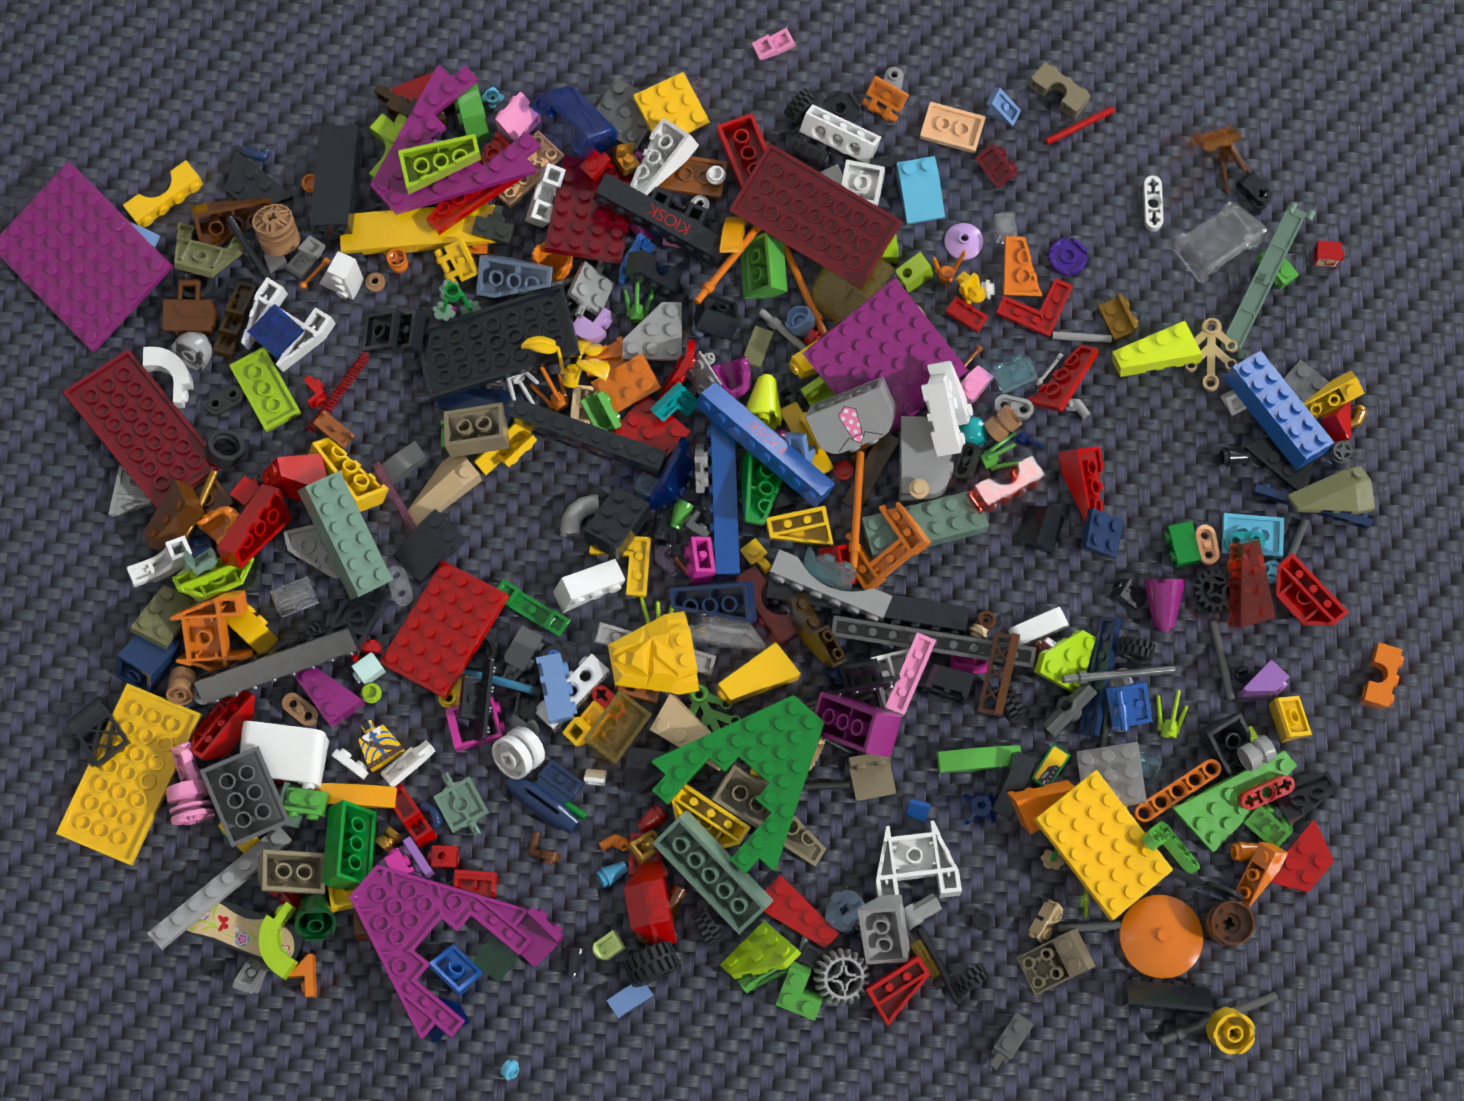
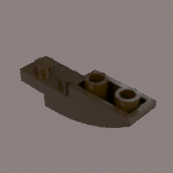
M378 84L374 89L376 98L386 104L387 113L397 118L398 114H401L408 119L418 101L415 97L411 102L404 96L399 97L387 86L382 87ZM443 111L439 112L436 115L437 118L447 126L446 114Z
M804 593L786 601L788 608L795 618V621L792 622L793 627L816 657L831 669L848 661L828 625L822 626Z

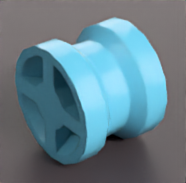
M1268 561L1261 568L1260 577L1265 583L1272 584L1276 582L1279 562Z

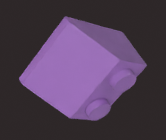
M1271 660L1236 697L1238 699H1268L1271 695L1276 697L1288 685L1285 681L1290 676Z

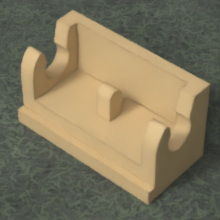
M578 385L573 388L570 417L591 424L580 404V400L596 392L593 390L594 387Z

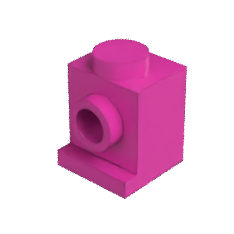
M399 848L391 850L387 853L388 856L384 858L391 869L411 875L417 873L413 867L409 868V865L412 863L407 854H402Z

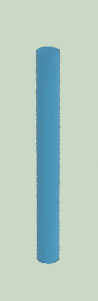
M465 668L462 675L481 679L482 672ZM493 676L492 684L529 694L534 692V686L498 676Z

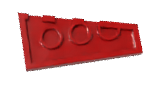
M1080 344L1064 361L1065 365L1059 370L1056 369L1052 373L1050 381L1047 384L1043 383L1038 388L1039 392L1028 400L1032 402L1034 407L1062 412L1099 354L1098 349Z
M781 875L765 890L774 901L763 912L783 923L788 928L793 929L823 949H826L840 935Z

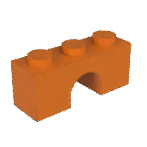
M1378 643L1374 646L1369 666L1378 668L1382 672L1383 680L1381 683L1368 681L1364 685L1360 704L1383 711L1392 705L1394 701L1393 687H1396L1399 681L1397 671L1398 668H1401L1404 661V656H1401L1403 649L1383 643Z

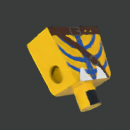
M371 720L361 725L365 735L358 740L368 767L372 772L377 771L406 752L384 725L376 728Z

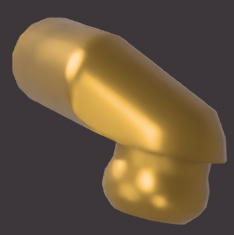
M1357 405L1354 408L1355 414L1351 418V429L1361 426L1367 416V409L1362 405Z

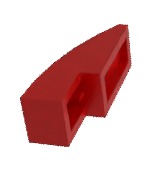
M401 783L396 786L395 808L393 809L421 849L436 839L437 835Z

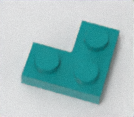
M678 382L650 409L663 422L677 409L688 417L697 408L695 404L698 398Z

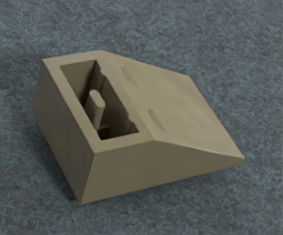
M1077 928L1016 957L1035 996L1096 967Z

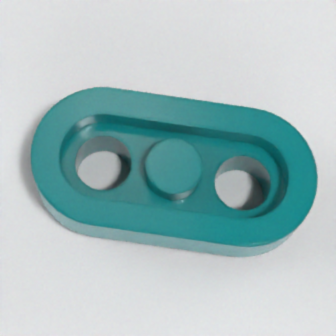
M1257 531L1232 532L1224 540L1225 549L1233 554L1259 552L1265 545V537ZM1252 538L1258 539V544H1254ZM1232 539L1238 540V545H1234Z

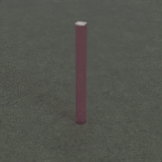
M380 462L374 463L372 466L382 483L389 488L388 493L412 533L417 527Z

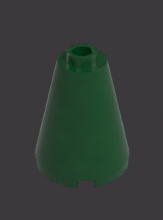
M302 893L294 921L295 932L297 935L302 936L305 941H323L327 939L329 934L335 932L337 926L336 917L325 894Z

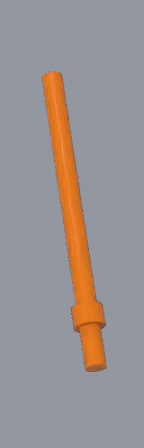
M753 226L743 239L741 251L732 252L711 279L701 286L702 290L693 299L696 304H700L707 295L713 292L718 281L761 229Z
M784 244L786 261L807 307L810 308L815 317V325L821 332L820 336L822 337L827 333L822 321V314L814 304L789 246Z
M863 451L856 452L851 543L848 547L850 569H857L858 554H860L861 550L859 533L864 468Z

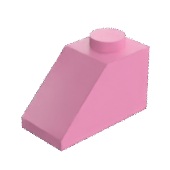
M979 365L961 383L967 402L971 406L994 378L993 375Z

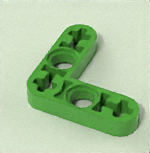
M1159 822L1142 835L1144 844L1152 851L1163 844L1186 872L1193 874L1200 869L1198 861L1165 822Z

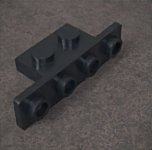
M491 658L483 661L481 679L463 677L461 683L458 718L477 721L475 741L478 742L486 740L490 731L488 717L492 711V706L490 705V698L494 691L492 678L496 672L494 659Z
M877 658L848 662L839 666L844 683L833 684L823 692L836 695L849 692L852 695L861 690L871 692L881 687L886 690L893 688L895 683L901 678L900 675L883 677Z

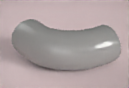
M598 494L581 497L568 506L562 516L560 536L575 537L580 535V525L583 519L589 515L596 514L599 510Z

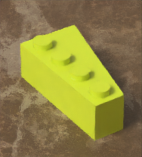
M1185 321L1112 352V362L1120 377L1146 373V371L1155 369L1156 371L1163 370L1166 367H1180L1189 363L1197 364L1201 363L1202 352Z

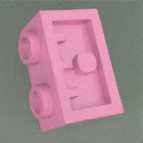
M188 741L170 749L181 782L201 779L196 758L189 750L191 743Z

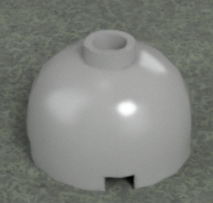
M186 332L180 335L171 346L172 352L180 356L185 366L194 370H198L200 367L203 370L212 357L211 344L202 333Z

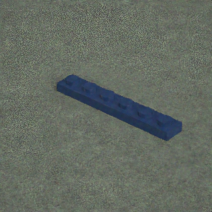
M1263 482L1253 487L1252 495L1293 507L1287 498L1291 491L1283 488L1276 490L1271 488L1270 484ZM1322 510L1320 513H1314L1366 530L1372 526L1373 519L1368 518L1369 515L1365 513L1351 514L1349 511H1340L1339 514H1336L1331 510Z
M1100 617L1090 673L1112 671L1122 619L1118 617ZM1110 679L1088 681V684L1097 694L1082 709L1079 734L1085 736L1100 735L1106 704L1105 688H1109Z

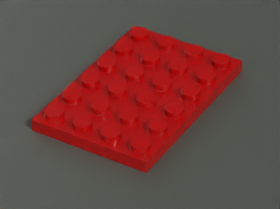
M442 561L379 663L436 695L447 699L510 596L492 585Z

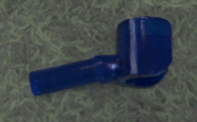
M1021 432L1015 439L1021 446H1024L1026 442L1041 448L1044 446V443L1031 438L1027 432Z

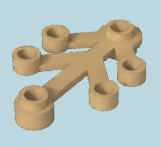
M1215 318L1206 319L1202 324V332L1194 338L1197 345H1199L1208 337L1207 345L1201 350V361L1207 357V375L1203 378V387L1207 391H1215L1219 387L1218 377L1215 376V356L1225 364L1227 371L1231 369L1228 367L1229 363L1237 364L1235 359L1230 358L1216 345L1217 338L1225 344L1227 352L1235 353L1238 349L1237 342L1231 340L1221 331L1222 325ZM1214 326L1215 330L1210 331L1208 328ZM1234 344L1235 348L1229 349L1228 346ZM1199 363L1195 364L1194 368H1188L1189 364H1185L1186 370L1191 373L1195 372ZM1209 382L1215 383L1212 387H1209L1207 384Z

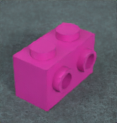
M691 537L688 545L684 548V557L688 561L686 573L687 576H690V583H711L716 572L711 537Z

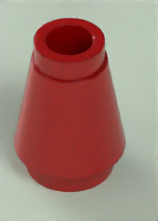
M657 804L654 807L651 806L637 823V826L643 833H646L664 823V819L668 816Z

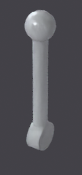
M1060 353L1044 374L1036 379V385L1041 386L1043 384V380L1058 361L1061 360L1063 354Z

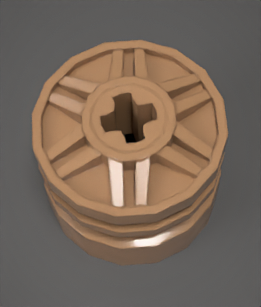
M271 204L261 208L254 215L252 220L253 228L262 250L267 255H287L298 247L301 240L292 212L287 206Z

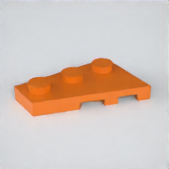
M1004 237L1003 295L1042 297L1025 237Z

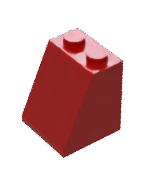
M322 455L276 457L263 471L262 481L265 485L280 488L284 497L303 503L298 490L327 477Z

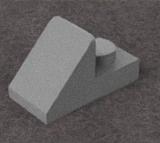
M250 956L235 978L233 988L253 994V992L258 993L268 969L264 960Z

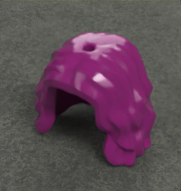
M743 356L727 363L710 366L722 383L721 387L731 396L739 398L747 393L751 377L747 357Z

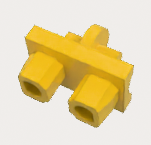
M964 271L956 278L957 283L960 285L959 293L963 296L965 302L971 305V302L980 303L985 299V290L980 286L979 277L976 273L970 276Z

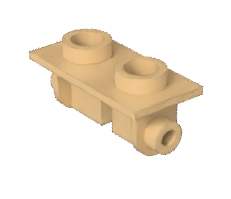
M1050 899L1048 902H1044L1038 913L1044 919L1041 921L1035 918L1028 930V936L1033 939L1037 938L1041 944H1044L1045 940L1050 938L1053 926L1056 922L1060 921L1063 915V908L1058 902L1055 903Z

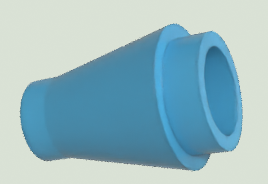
M624 861L600 868L596 875L603 887L607 885L610 887L622 875L628 872V868Z

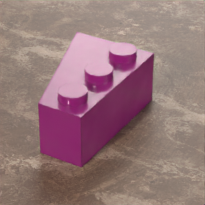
M316 667L311 670L303 669L294 675L332 728L366 705L361 698Z

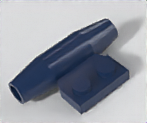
M551 759L540 772L537 784L525 778L518 780L509 778L505 787L520 803L547 823L569 834H572L579 826L580 820L564 803L576 796L583 787L584 782Z

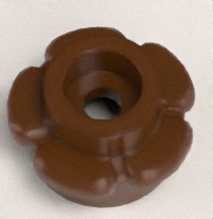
M990 611L980 612L977 616L976 624L983 626L987 630H991L996 624V618Z

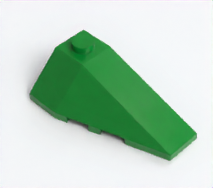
M749 451L746 452L741 461L744 522L763 526L783 480Z

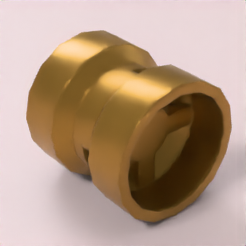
M388 825L384 829L383 835L378 836L375 842L386 852H390L404 838Z

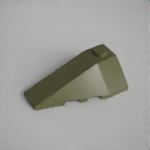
M1361 466L1342 470L1287 496L1297 512L1320 513L1322 510H1331L1336 514H1339L1340 511L1362 514L1374 511L1375 509L1372 482Z

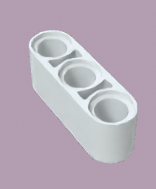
M1057 607L1010 628L1008 633L1010 635L1012 633L1020 634L1018 645L1027 646L1067 628L1069 624L1061 608Z

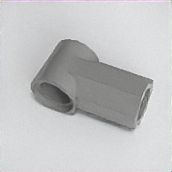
M934 894L904 908L908 931L942 909Z

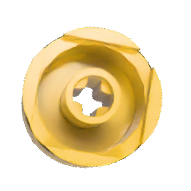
M1223 1007L1214 1012L1205 1028L1212 1044L1226 1054L1245 1053L1251 1048L1255 1040L1253 1022L1234 1008Z

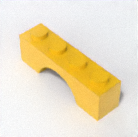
M187 160L170 171L172 176L171 185L164 194L154 198L138 194L123 204L128 214L138 226L147 227L151 225L154 219L165 215L171 207L182 203L185 197L197 192L204 185Z

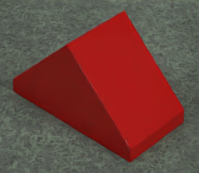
M1349 401L1320 418L1334 443L1351 440V402Z

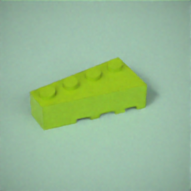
M475 134L398 151L408 194L416 192L481 160Z

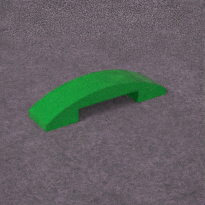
M505 579L502 580L497 588L510 596L505 603L507 607L558 637L562 635L571 621L559 612L551 610L528 596Z

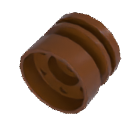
M1227 901L1214 904L1207 910L1204 916L1203 927L1206 935L1212 942L1222 946L1238 945L1247 941L1253 934L1255 919L1253 913L1245 904L1238 901ZM1227 920V923L1230 924V927H1226V925L1223 924V921Z

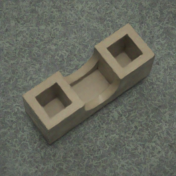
M1046 62L1033 75L1029 87L1043 97L1052 90L1060 91L1064 98L1059 109L1074 120L1089 103L1091 96L1085 88L1077 86L1070 77L1062 75L1055 66L1049 65Z

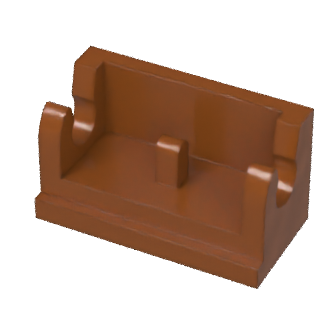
M325 410L311 425L326 438L332 439L342 449L355 436Z

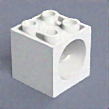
M846 160L841 185L878 206L885 167Z

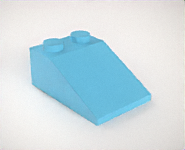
M935 156L897 162L896 177L907 225L945 218Z

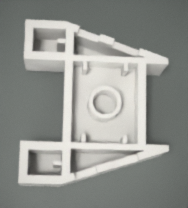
M267 277L255 294V302L250 311L249 322L241 343L249 350L256 341L279 355L280 359L276 365L284 372L323 342L336 323L332 317L316 307L305 323L285 312L279 306L288 293L281 285Z
M951 361L929 364L927 367L930 378L928 384L921 385L929 411L927 414L928 422L932 421L934 427L931 436L937 457L961 453L962 446L965 444V437L963 433H960L958 425L969 424L970 416L973 415L972 406L967 402Z
M930 821L929 833L891 837L890 826H886L875 883L877 898L886 895H899L897 881L934 876L937 877L939 898L960 896L962 889L959 870L934 821Z

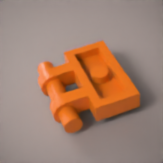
M875 76L866 93L872 97V100L870 101L865 98L862 105L867 107L868 111L881 115L882 119L895 123L898 116L893 114V110L898 113L901 112L909 94ZM878 102L883 103L887 106V108L884 109L883 107L879 106Z

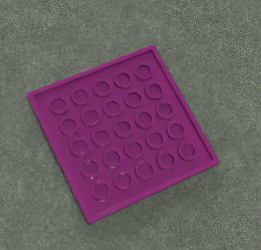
M896 278L889 281L802 353L835 395L884 377L896 405V413L888 432L889 434H892L900 427L901 416H914L927 405L923 398L921 385L928 384L930 374L927 366L929 364L951 361L958 379L968 371Z

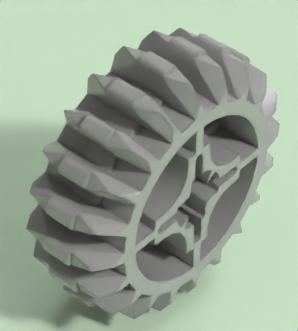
M838 948L836 953L830 950V957L824 954L822 957L825 961L817 962L821 966L820 969H814V972L819 974L813 977L814 981L819 982L815 985V989L821 990L819 995L821 997L825 996L826 1002L832 1000L833 1005L840 1003V1005L845 1006L846 1001L849 1004H853V997L859 1000L860 995L858 993L866 992L862 988L863 985H869V982L864 980V978L870 976L869 973L864 972L868 966L865 964L861 965L864 959L861 957L857 958L858 953H851L849 949L843 952L841 948ZM844 960L849 961L853 965L855 973L848 972ZM835 964L834 971L828 974L832 965ZM841 973L847 975L844 976V979H842V981L835 979L838 978L839 975H841ZM828 981L835 982L838 994L831 991ZM854 981L853 986L848 990L849 983Z

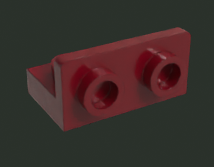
M992 143L977 155L975 159L996 188L999 189L1011 178L1019 176L1017 172L1018 167L1012 160L1009 161L1007 159V152L1001 145L997 146Z

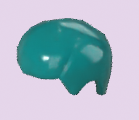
M970 416L969 424L958 425L960 433L964 434L965 444L973 442L979 447L987 440L988 431L981 418Z

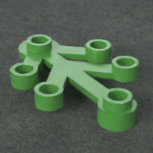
M698 684V692L703 693L702 698L695 696L697 692L689 693V698L692 701L690 710L696 716L700 706L703 711L701 722L707 727L709 724L713 732L721 729L717 720L732 724L731 721L733 719H741L737 715L730 716L712 710L708 702L720 705L725 711L730 710L732 704L729 707H724L722 705L723 701L718 696L709 694L707 687Z

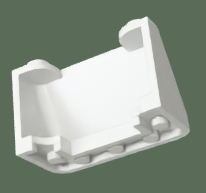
M244 721L240 753L259 746L272 779L295 781L302 785L303 789L314 790V788H321L329 740L325 732L317 729Z

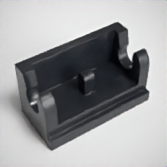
M520 678V683L534 686V692L529 694L518 691L513 714L524 722L531 719L536 720V708L539 704L542 685L538 681L530 682L525 678Z

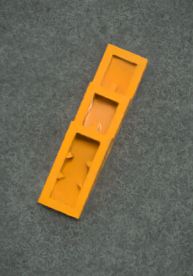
M740 217L726 218L721 236L720 253L741 251L746 226L744 219Z
M321 783V788H314V791L329 793L327 805H334L341 800H346L365 808H395L397 788L376 785Z

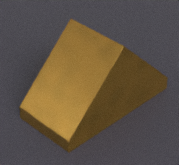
M653 829L631 842L627 847L639 865L659 851L652 844L659 837Z

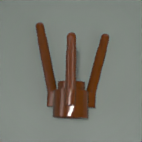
M1234 143L1223 145L1220 148L1221 155L1218 156L1226 193L1229 192L1225 161L1227 163L1236 161L1243 172L1248 174L1251 172Z

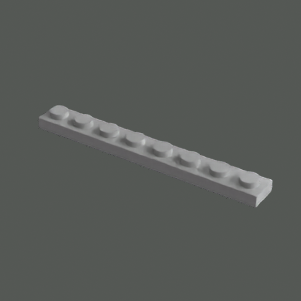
M281 827L272 830L147 933L148 936L163 950L258 871V857L262 850L283 851L292 843V839Z

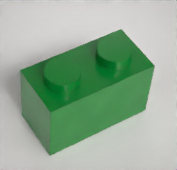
M1192 521L1168 526L1164 533V541L1166 544H1169L1170 552H1168L1170 563L1174 564V568L1199 564L1201 555Z

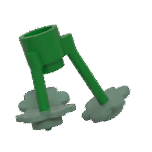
M446 279L443 285L439 286L440 297L444 302H438L437 306L433 307V312H435L434 317L436 319L448 321L449 318L455 316V311L452 310L453 307L448 302H456L462 299L464 305L460 307L461 315L479 310L481 307L478 301L473 302L465 298V294L461 292L458 282Z

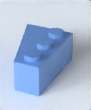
M560 653L536 657L550 725L572 721L574 714L577 713L575 701L571 702L570 694H573L571 682H567L566 674H569L567 662L563 663Z

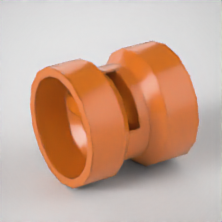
M393 248L388 252L387 261L390 269L395 273L404 272L408 267L405 252L400 248Z

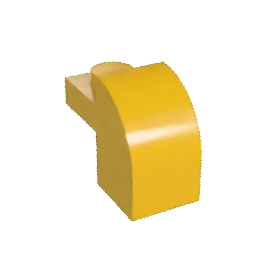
M592 701L583 714L579 717H574L562 733L574 745L581 746L600 730L599 727L610 714L599 703Z

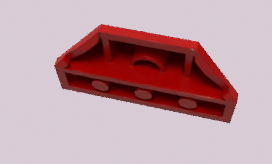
M1291 553L1277 566L1275 596L1303 626H1334L1349 613L1294 553Z
M243 690L237 696H226L219 701L193 733L191 748L189 749L192 755L202 760L228 755L242 736L244 721H253L255 695Z
M662 860L643 863L624 887L631 929L652 944L663 941L676 943L677 938Z

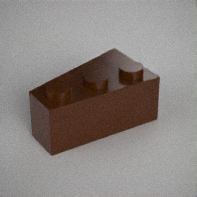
M177 479L173 480L143 532L149 547L162 552L165 549V542L184 536L205 513L193 486Z

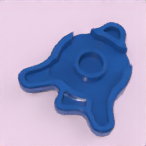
M641 233L637 235L632 247L621 263L618 283L622 286H625L631 280V277L625 275L629 252L645 250L651 253L655 247V244L650 242V239Z

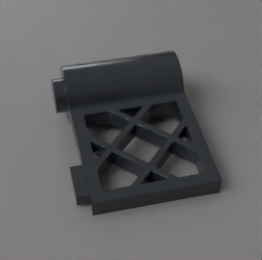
M101 696L95 698L66 722L68 725L66 729L73 737L76 735L88 753L86 759L91 767L96 766L100 768L131 743L112 714L109 704ZM110 719V731L102 730L103 723ZM90 733H96L94 744L87 743L85 737ZM101 734H109L107 745L99 744ZM114 735H120L123 740L117 746H112ZM106 748L104 756L98 760L96 757L97 749Z

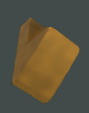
M634 142L607 149V153L623 176L635 173L637 167L641 165L633 154Z

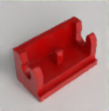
M455 870L453 887L485 897L496 898L498 874L496 872Z

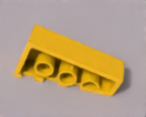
M327 437L312 443L308 455H322L327 476L338 471L341 472L360 512L384 502L389 488L384 484L381 486L376 481L374 475L371 473L367 474L360 468L361 464L356 460H351L347 456V452L332 439Z

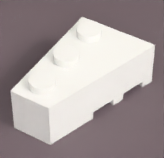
M338 251L319 284L335 291L341 298L347 299L348 297L354 300L364 282V278L356 259Z

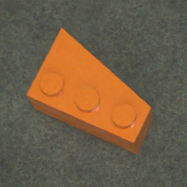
M1068 780L1043 785L1044 787L1034 789L1031 787L1025 788L1024 791L1007 792L1021 826L1030 835L1040 830L1034 819L1075 787Z

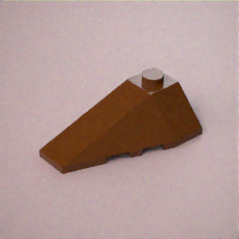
M271 199L220 201L191 206L199 242L219 247L236 236L225 220L229 216H233L242 232L253 228L252 220L254 215L261 208L271 205Z

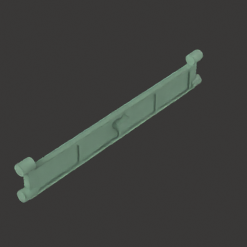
M1293 201L1288 205L1226 333V336L1237 342V358L1242 361L1248 351L1242 349V346L1304 219L1312 221L1316 213L1312 209H1309L1307 213L1296 209L1298 204ZM1221 343L1220 349L1226 353L1225 344ZM1230 344L1228 348L1233 349L1235 348V345Z

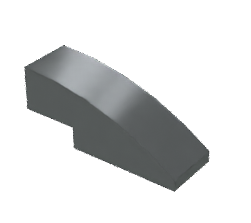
M414 441L379 466L372 475L376 477V481L381 486L384 484L390 488L411 475V471L427 462V459L416 441Z

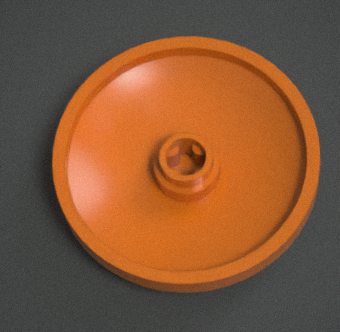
M1152 895L1137 901L1127 910L1119 929V944L1125 959L1136 971L1154 979H1169L1185 973L1195 964L1203 946V930L1197 915L1186 903L1168 895Z

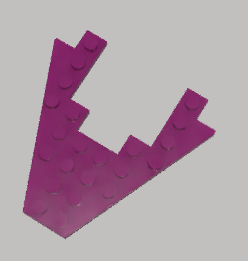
M440 64L437 66L370 184L371 189L395 215L537 173V169L527 158L540 149V144L527 131L484 166L477 161L416 192L408 194L398 151L435 143L433 140L446 130V126L436 115L479 82L478 78L466 65L453 76H450Z
M376 865L349 896L421 1040H423L434 1025L452 1038L465 1022L464 1019L417 981L430 963L414 950L440 920L458 932L469 917H472L517 956L532 941L530 936L517 927L529 911L526 908L380 865Z

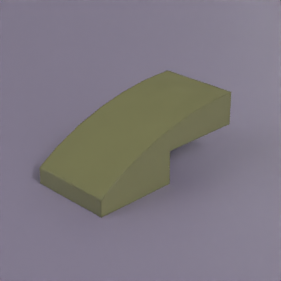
M755 326L744 354L748 358L749 366L761 369L767 349L773 338V331Z

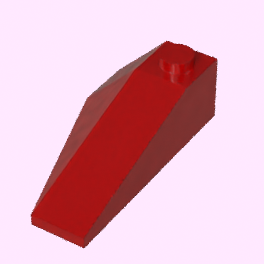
M1100 446L1058 453L1061 473L1085 523L1088 509L1094 508L1103 512V502L1100 500V490H1103V483H1100V473L1103 472Z

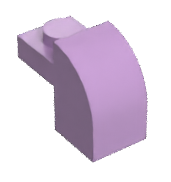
M604 307L594 322H591L584 316L577 318L573 323L577 339L598 344L603 342L607 338L604 329H607L612 323L611 311Z

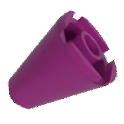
M1144 579L1154 628H1158V632H1170V628H1175L1185 579Z

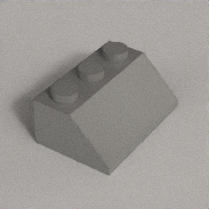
M902 895L879 896L859 907L857 911L866 964L908 962L910 946Z

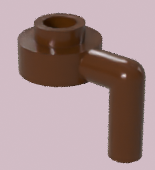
M533 831L528 855L543 859L542 863L549 865L559 862L560 853L537 849L541 833Z

